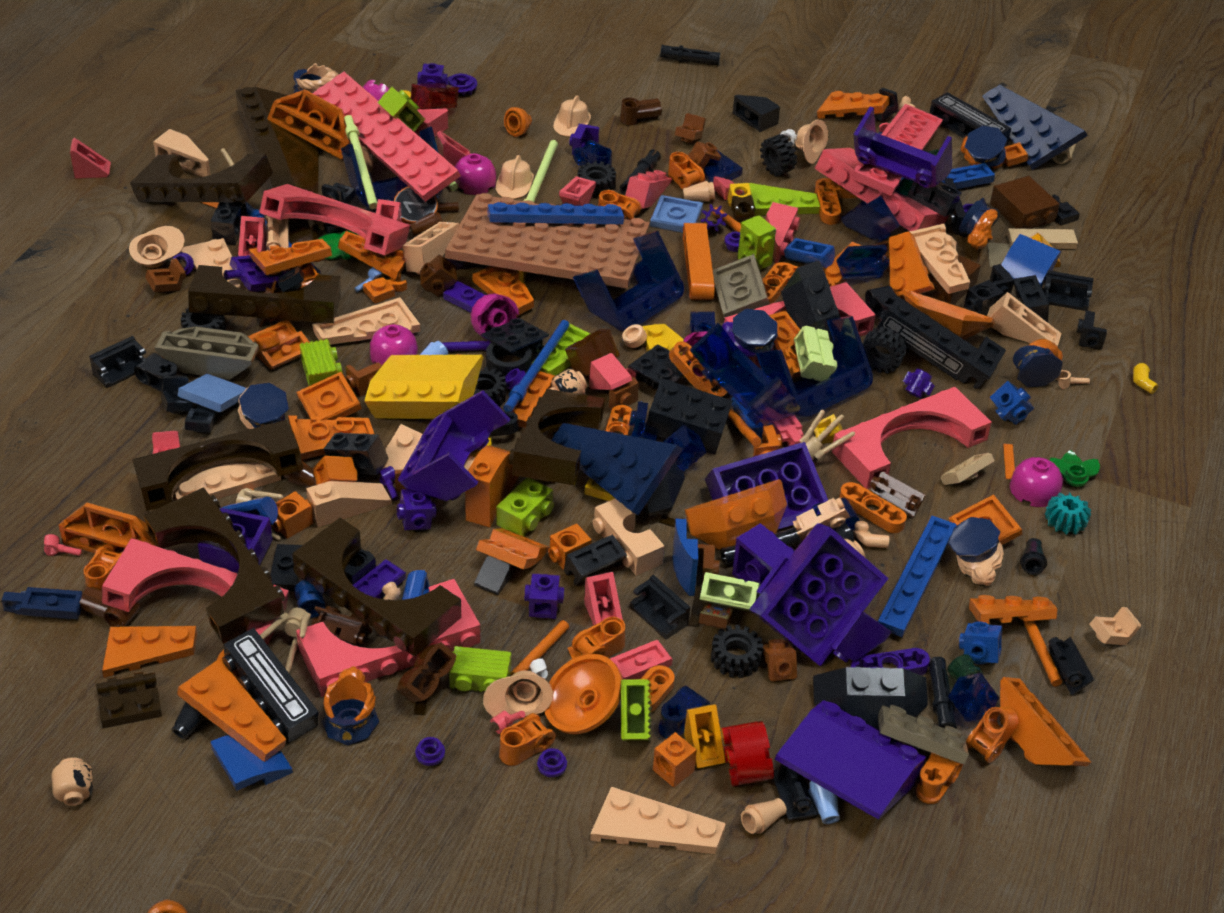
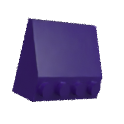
M805 442L714 468L704 478L712 500L780 479L787 506L778 530L794 526L793 521L797 520L796 517L811 509L815 511L817 517L822 515L818 505L828 501Z
M817 523L749 610L808 658L821 666L833 651V642L838 639L857 610L863 612L889 578L831 527Z
M825 700L808 713L775 756L776 761L878 820L915 786L926 759L914 747L904 745L892 737L881 734L880 730L866 724L862 718L852 716L841 710L835 703Z

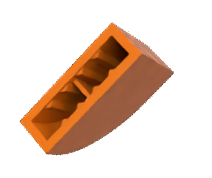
M487 445L474 459L468 472L478 481V484L465 491L466 521L491 527L496 518V506L509 495L519 477L512 475L513 465H509L510 451Z

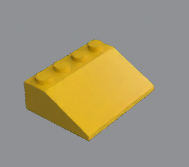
M390 355L371 379L364 402L374 418L434 419L474 395L484 357L482 355Z

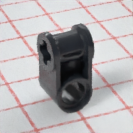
M891 286L869 289L865 293L866 305L874 312L878 320H880L881 313L888 310L898 297Z
M152 353L133 368L134 374L140 382L160 392L163 376H176L178 371L175 363L162 358L156 353Z

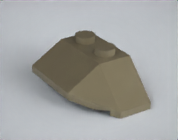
M196 326L178 329L173 332L163 331L155 346V351L166 360L175 363L177 369L182 373L201 376L210 374L223 379H232L252 365L259 349L258 344L243 333Z

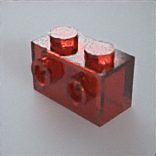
M413 83L411 87V100L419 106L418 110L457 108L459 87L443 83Z

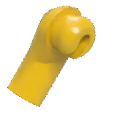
M1145 363L1137 364L1133 369L1134 383L1148 393L1154 394L1159 385L1149 379L1150 368Z

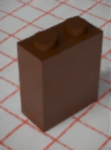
M1030 176L993 186L990 204L995 209H998L1000 214L1016 229H1032L1055 222L1060 205Z
M958 255V261L962 263L970 280L969 288L973 287L977 283L981 265ZM928 270V277L933 283L935 290L922 293V295L954 305L967 293L966 289L948 294Z

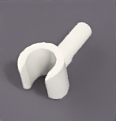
M541 658L532 661L530 664L531 671L546 680L548 672L545 661Z

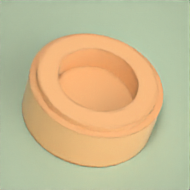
M638 324L629 326L622 334V340L629 348L641 346L647 338L644 328Z

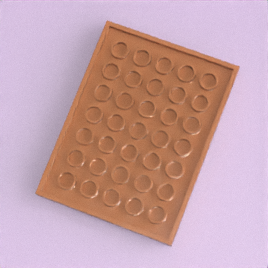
M482 193L477 194L445 249V258L628 289L649 231L650 222H645L640 218H633L631 220L624 218L623 224L489 222L487 214L488 204L496 202L516 205L517 203L539 204H535V202L530 200L517 201L510 197L498 198Z

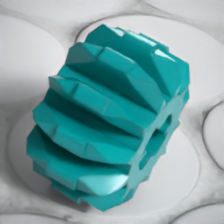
M1070 492L1066 496L1059 493L1056 497H1051V500H1049L1045 511V518L1048 521V526L1055 527V532L1063 531L1065 535L1071 532L1077 535L1079 531H1084L1091 516V509L1088 508L1087 501H1081L1080 495L1074 497Z

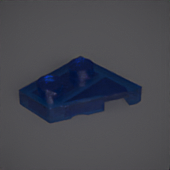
M718 150L717 152L721 156L720 161L710 159L703 170L705 178H708L709 182H713L715 176L733 180L743 173L741 166Z

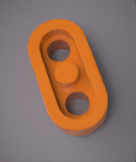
M662 665L651 667L641 678L648 679L652 684L650 687L652 690L650 693L652 696L650 699L652 701L650 705L652 710L650 712H653L674 687L675 676L673 671Z

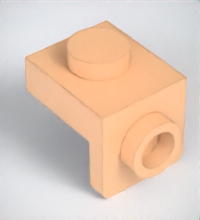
M1121 607L1113 618L1095 616L1089 624L1096 632V637L1102 643L1127 645L1141 627L1140 622L1127 607Z

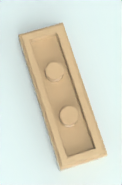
M1008 229L1007 232L1010 247L1019 234L1031 238L1038 232L1055 249H1077L1078 245L1073 229Z

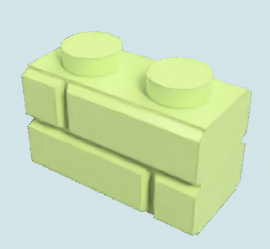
M810 326L802 327L794 338L801 377L814 378L816 381L825 382L837 368V361L834 360L832 353L833 343L829 340L828 331L815 330L814 327Z
M706 572L700 600L704 603L708 602L751 612L749 610L750 607L761 595L757 592L761 584Z

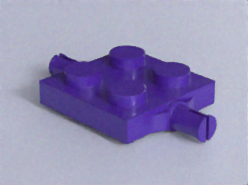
M250 255L231 257L229 265L233 270H224L223 275L226 280H241L249 291L260 292L265 291L266 287L271 289L274 280H276L275 288L281 289L278 285L279 277L290 270H283L276 275H265L251 259Z

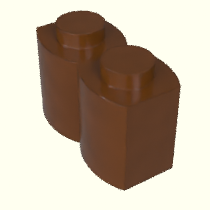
M599 329L565 349L572 369L575 372L580 371L584 378L590 377L592 361L610 353L616 358L620 356L610 329Z
M442 642L426 647L417 656L414 668L408 670L401 677L397 691L412 703L427 699L436 690L439 678L446 675L452 669L457 655Z

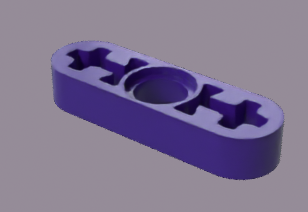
M910 648L865 655L855 662L852 660L851 667L884 668L882 664L889 662L893 663L897 668H904L922 676L927 672L930 657L923 649Z

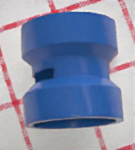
M306 580L300 581L295 586V597L298 600L297 608H302L307 613H310V618L319 616L315 606L325 609L323 594L318 592Z

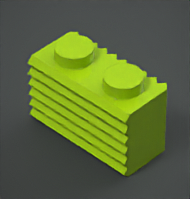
M328 339L300 344L301 362L309 386L342 372L341 363H336L338 361L336 347H331Z
M454 646L453 652L457 656L452 669L449 671L450 687L452 689L457 688L460 691H470L473 689L474 691L479 690L482 692L486 691L487 687L494 681L510 677L511 652Z
M648 679L621 680V739L623 741H650L652 739L650 736L652 733L650 730L652 719L650 717L653 715L650 712L652 710L650 706L652 704L650 700L652 698L650 694L652 692L650 688L652 684Z

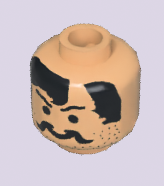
M568 369L552 378V388L550 389L585 395V389L588 387L580 371L575 372L572 369Z
M64 759L53 769L51 774L52 793L58 801L64 802L68 806H76L91 796L94 789L93 773L91 766L82 759Z

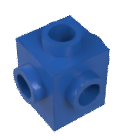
M1009 381L1004 383L990 396V399L998 408L995 412L1004 421L1009 419L1015 425L1024 420L1034 409L1028 401L1031 399L1030 395L1022 387L1018 389Z
M981 621L968 623L965 633H960L959 649L964 650V660L972 661L975 664L998 663L1002 652V626L989 625Z

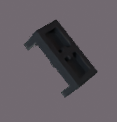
M1048 270L1043 292L1049 305L1088 311L1094 278Z
M1036 275L1015 278L1016 296L1021 299L1025 306L1048 322L1049 302Z
M133 336L89 356L93 375L106 388H109L134 376L133 368L145 359L142 355L146 354V351Z
M985 337L979 345L978 351L971 363L958 378L960 382L965 383L969 377H974L977 382H975L973 388H979L986 379L989 380L1006 349L988 337Z
M612 534L567 554L563 571L567 576L573 573L575 577L573 583L577 585L582 582L584 576L613 563L615 566L621 565L627 554Z
M652 575L649 580L634 589L633 593L638 597H635L630 602V608L665 639H668L689 625L690 606L655 575Z

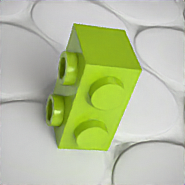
M391 87L377 102L395 119H400L413 132L426 120L417 111L419 106L403 90L397 92Z
M760 215L741 222L737 259L740 260L754 254L759 270L771 266L776 228Z
M526 478L496 506V525L521 536H525L529 531H533L538 522L545 515L548 516L554 508L553 489L532 478Z

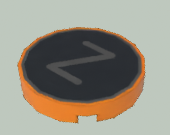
M405 187L399 191L394 198V202L401 203L403 223H415L432 212L434 214L437 213L438 201L435 195L425 202L410 187Z

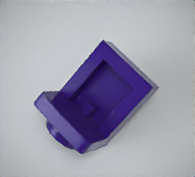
M579 123L575 133L571 134L569 145L572 146V155L581 156L585 145L598 146L599 127Z

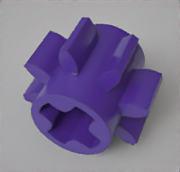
M710 204L708 212L702 210L706 218L701 219L700 222H707V230L714 226L717 232L719 224L726 225L722 221V217H726L727 213L721 214V205L717 210L713 209L712 204ZM711 212L720 215V218L717 219V224L708 221L707 217L711 216Z
M917 368L914 373L908 371L903 379V382L907 385L905 391L920 399L923 394L929 396L935 386L930 382L932 376Z

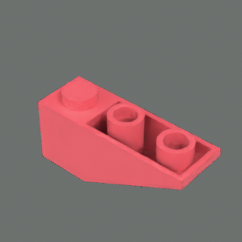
M654 170V172L647 171L646 174L638 173L637 176L629 178L625 196L637 199L642 209L651 207L672 182L673 178L667 177L665 172Z
M772 202L766 216V221L776 228L773 259L775 263H779L782 255L785 256L784 249L793 240L794 230H798L800 217H797L798 208Z

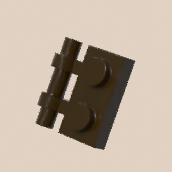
M143 672L134 673L133 677L118 680L117 677L108 678V682L96 684L98 695L110 693L109 697L98 699L102 728L162 717L158 688L146 689L148 685L157 684L155 672L144 675ZM132 688L137 690L135 692L119 694V691Z

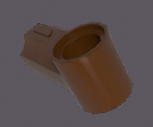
M624 98L621 102L620 122L625 125H635L640 119L661 116L660 100L656 98L638 101L635 98Z
M87 587L83 591L79 602L82 610L104 618L105 622L111 627H126L141 609L139 602L129 612L102 604V590L96 587Z

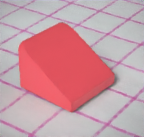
M715 176L713 180L714 191L724 200H727L729 185L734 183L731 180ZM736 190L735 193L737 195L743 194V191Z

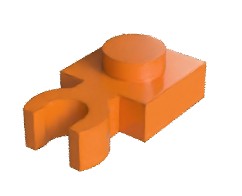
M1020 142L1004 147L1006 151L1004 161L1000 165L992 167V169H997L1005 163L1009 167L1028 161V154Z
M401 275L396 280L393 278L386 280L384 277L363 284V292L374 304L395 297V291L402 292L407 289V281H401Z

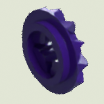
M455 74L448 77L445 89L448 90V93H454L455 96L459 94L462 96L465 94L470 95L477 90V80L467 74Z

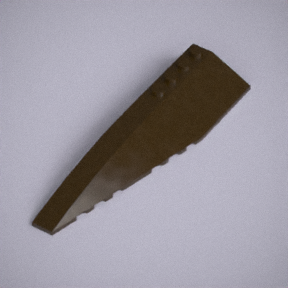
M245 87L235 90L238 113L254 154H266L273 174L266 181L268 190L289 184L319 194V147L267 120L274 100L287 95L259 87ZM298 218L288 219L289 242L294 244L296 242L317 240V221Z

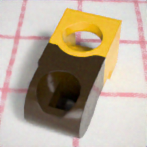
M749 183L729 185L728 204L733 211V219L738 222L754 217V206ZM744 190V195H737L735 191Z

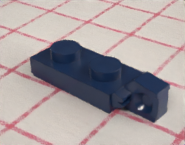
M27 587V590L21 591V593L4 592L1 602L4 611L13 612L18 615L78 619L81 612L79 602L83 592Z

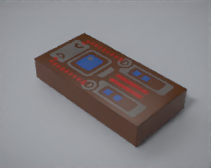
M707 602L700 613L698 623L726 629L733 617L734 608Z

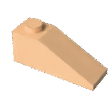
M169 129L153 141L155 156L176 155L182 170L201 177L211 175L209 159L187 135Z
M439 222L402 245L406 270L420 275V270L424 264L429 263L439 254L443 257L445 249L457 230L459 223Z
M1008 292L990 307L987 316L995 320L994 326L991 328L997 330L1002 335L1028 343L1039 339H1046L1058 346L1062 333Z
M331 480L306 488L307 500L312 506L313 520L317 527L331 524L340 517L344 520L392 504L391 498L383 484Z

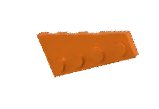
M218 659L178 687L177 695L263 762L285 747L286 738L221 659Z

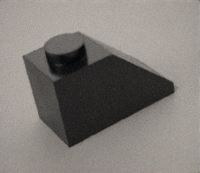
M735 95L733 114L757 131L762 132L778 124L780 106L767 97Z

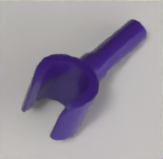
M389 466L380 471V483L383 486L386 485L392 500L396 501L399 497L392 483L395 481V470L392 466Z

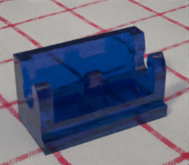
M886 245L848 246L836 260L843 279L881 278L883 272L890 264V260L882 261L883 255L887 252Z

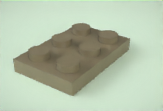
M754 254L713 270L714 283L724 317L739 314L745 309H756L770 304Z
M890 705V708L881 706L878 714L881 734L965 765L969 753L965 737L961 735V731L951 726H945V729L936 726L931 719L924 716L912 717L907 715V712L898 706Z

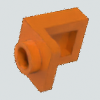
M773 425L763 426L762 444L757 447L754 446L753 457L782 448L780 434L776 435Z

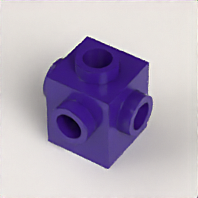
M435 63L423 64L422 72H418L417 78L418 84H421V96L442 97L444 86H447L448 74H444V65H437Z
M401 489L400 504H397V518L402 520L404 530L431 529L432 518H436V504L431 502L428 495L409 489Z
M532 574L531 585L525 586L524 601H529V617L557 618L558 603L563 604L564 587H559L560 576Z

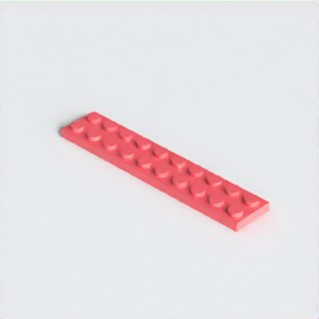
M345 72L337 75L334 79L313 92L318 97L343 109L344 116L351 115L360 133V143L367 147L377 159L425 202L461 177L459 171L400 119H395L377 103L378 100Z
M905 104L881 135L924 150L940 128L943 119ZM861 162L856 166L851 175V179L855 180L857 184L869 186L876 189L879 194L892 196L904 179V177Z

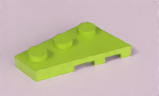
M749 183L755 216L767 215L772 202L798 208V214H819L820 205L816 193Z
M570 324L540 371L556 376L570 367L571 364L565 349L591 333Z

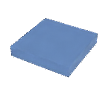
M661 195L650 220V227L683 233V223H698L703 210V203Z
M205 374L178 389V397L214 411L222 412L238 403L239 396L246 388L213 375Z

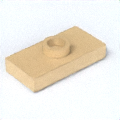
M991 453L970 457L941 475L940 478L943 485L960 483L963 480L968 481L977 477V472L994 462V458Z

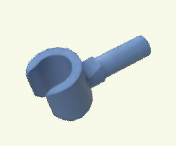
M371 268L368 272L369 278L354 288L355 291L358 293L363 290V284L381 278L382 272Z

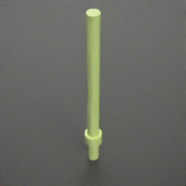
M347 115L344 117L346 136L352 145L369 208L376 209L377 200L360 145V133L358 127L354 124L353 117Z
M550 141L525 200L535 202L558 146L557 141Z

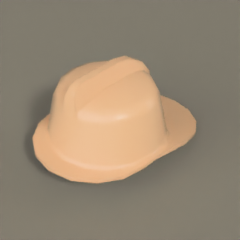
M576 95L574 99L566 100L561 104L553 126L555 132L559 135L570 137L572 133H575L579 123L588 125L591 115L588 112L587 105L580 101L579 96Z
M815 120L811 124L802 126L797 133L795 145L803 151L806 161L810 164L817 161L827 144L828 130L826 124L822 120Z
M517 155L516 159L508 160L502 165L501 173L496 183V191L502 197L517 199L525 196L530 190L534 175L529 164L521 160L520 155Z
M173 226L158 227L135 237L131 241L129 246L130 256L140 265L148 268H158L168 259L180 253L184 247V236L179 229Z
M526 670L494 681L487 687L483 695L484 707L493 717L502 711H506L509 714L524 711L525 716L532 713L539 714L549 708L553 700V691L550 684L543 677Z

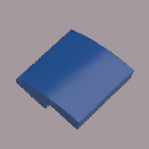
M1019 234L1001 265L1010 273L1013 279L1036 275L1042 287L1047 271L1053 270L1061 251Z
M675 519L672 552L674 571L684 591L689 596H694L698 567V539H687L686 519Z
M230 735L210 741L212 751L236 791L259 780H263L264 784L268 785L293 773V769L281 750L263 762Z

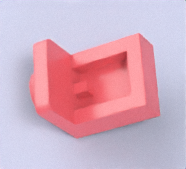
M178 431L154 432L152 434L153 454L180 447Z

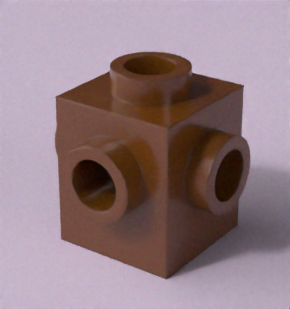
M439 254L421 268V286L427 292H431L439 297L457 282L456 266Z

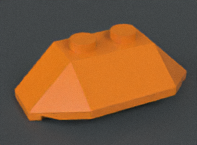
M305 89L274 100L267 120L341 160L344 159L350 144V140L345 132L346 124L343 109Z
M907 289L902 291L906 302L964 340L994 326L995 320L992 317Z
M778 479L685 509L690 534L708 545H715V548L720 551L721 548L736 545L737 537L760 523L775 534L783 517L787 502L782 481Z
M90 503L84 504L59 524L64 545L96 553L97 549L103 546L108 548V551L120 554L124 551L131 538L157 546L148 533L146 523L138 517Z
M1003 677L1001 679L1000 707L1013 709L1019 718V724L1010 739L1018 743L1024 750V756L1028 761L1035 765L1088 766L1091 763L1084 752L1037 697L1029 691L1021 679ZM1000 713V723L1004 726L1005 718Z

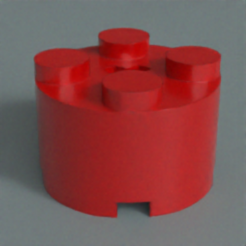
M762 721L721 728L723 742L726 745L723 746L726 764L729 763L730 766L729 778L732 787L774 779L773 761L769 754V739Z

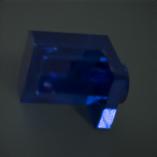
M638 401L636 411L631 410L628 425L632 426L631 436L644 437L656 441L657 435L644 431L648 403Z

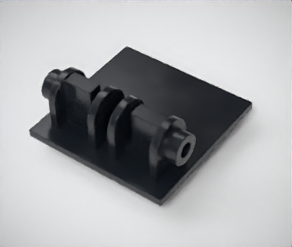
M514 318L508 323L493 327L490 331L481 334V336L510 353L529 345L532 353L537 354L543 349V339L548 337L549 334L521 318Z
M658 344L628 366V368L636 372V379L645 382L648 386L651 385L654 389L658 388L661 378L677 382L684 376L670 360V350Z

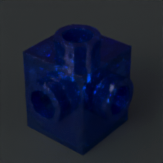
M684 425L664 441V443L678 445L683 449L675 460L677 466L683 471L706 454L700 436Z
M982 673L958 677L948 696L967 722L981 720L985 712L995 707L999 700V696Z

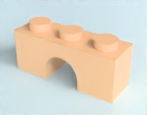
M616 498L596 506L593 527L604 538L612 534L627 554L623 560L626 568H630L637 576L663 564L665 546L650 529L641 533H632L635 529V513L631 512Z

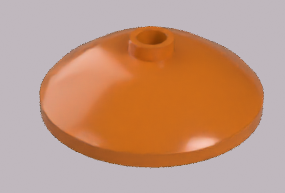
M600 654L581 655L565 663L549 682L553 691V700L549 708L544 711L548 721L556 729L567 734L586 733L603 724L613 714L621 699V680L623 678L617 665L608 657Z

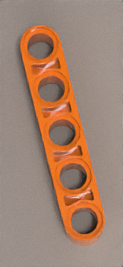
M683 223V245L690 300H713L714 277L707 224Z

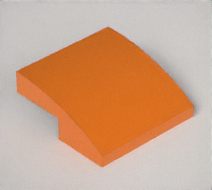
M284 320L247 336L255 342L254 338L262 332L276 331L278 333L280 342L277 345L266 349H258L256 356L270 369L301 357L300 344L310 343L302 331L297 332L289 320Z
M504 528L493 529L490 539L479 540L476 550L521 569H527L535 565L546 555L549 546Z

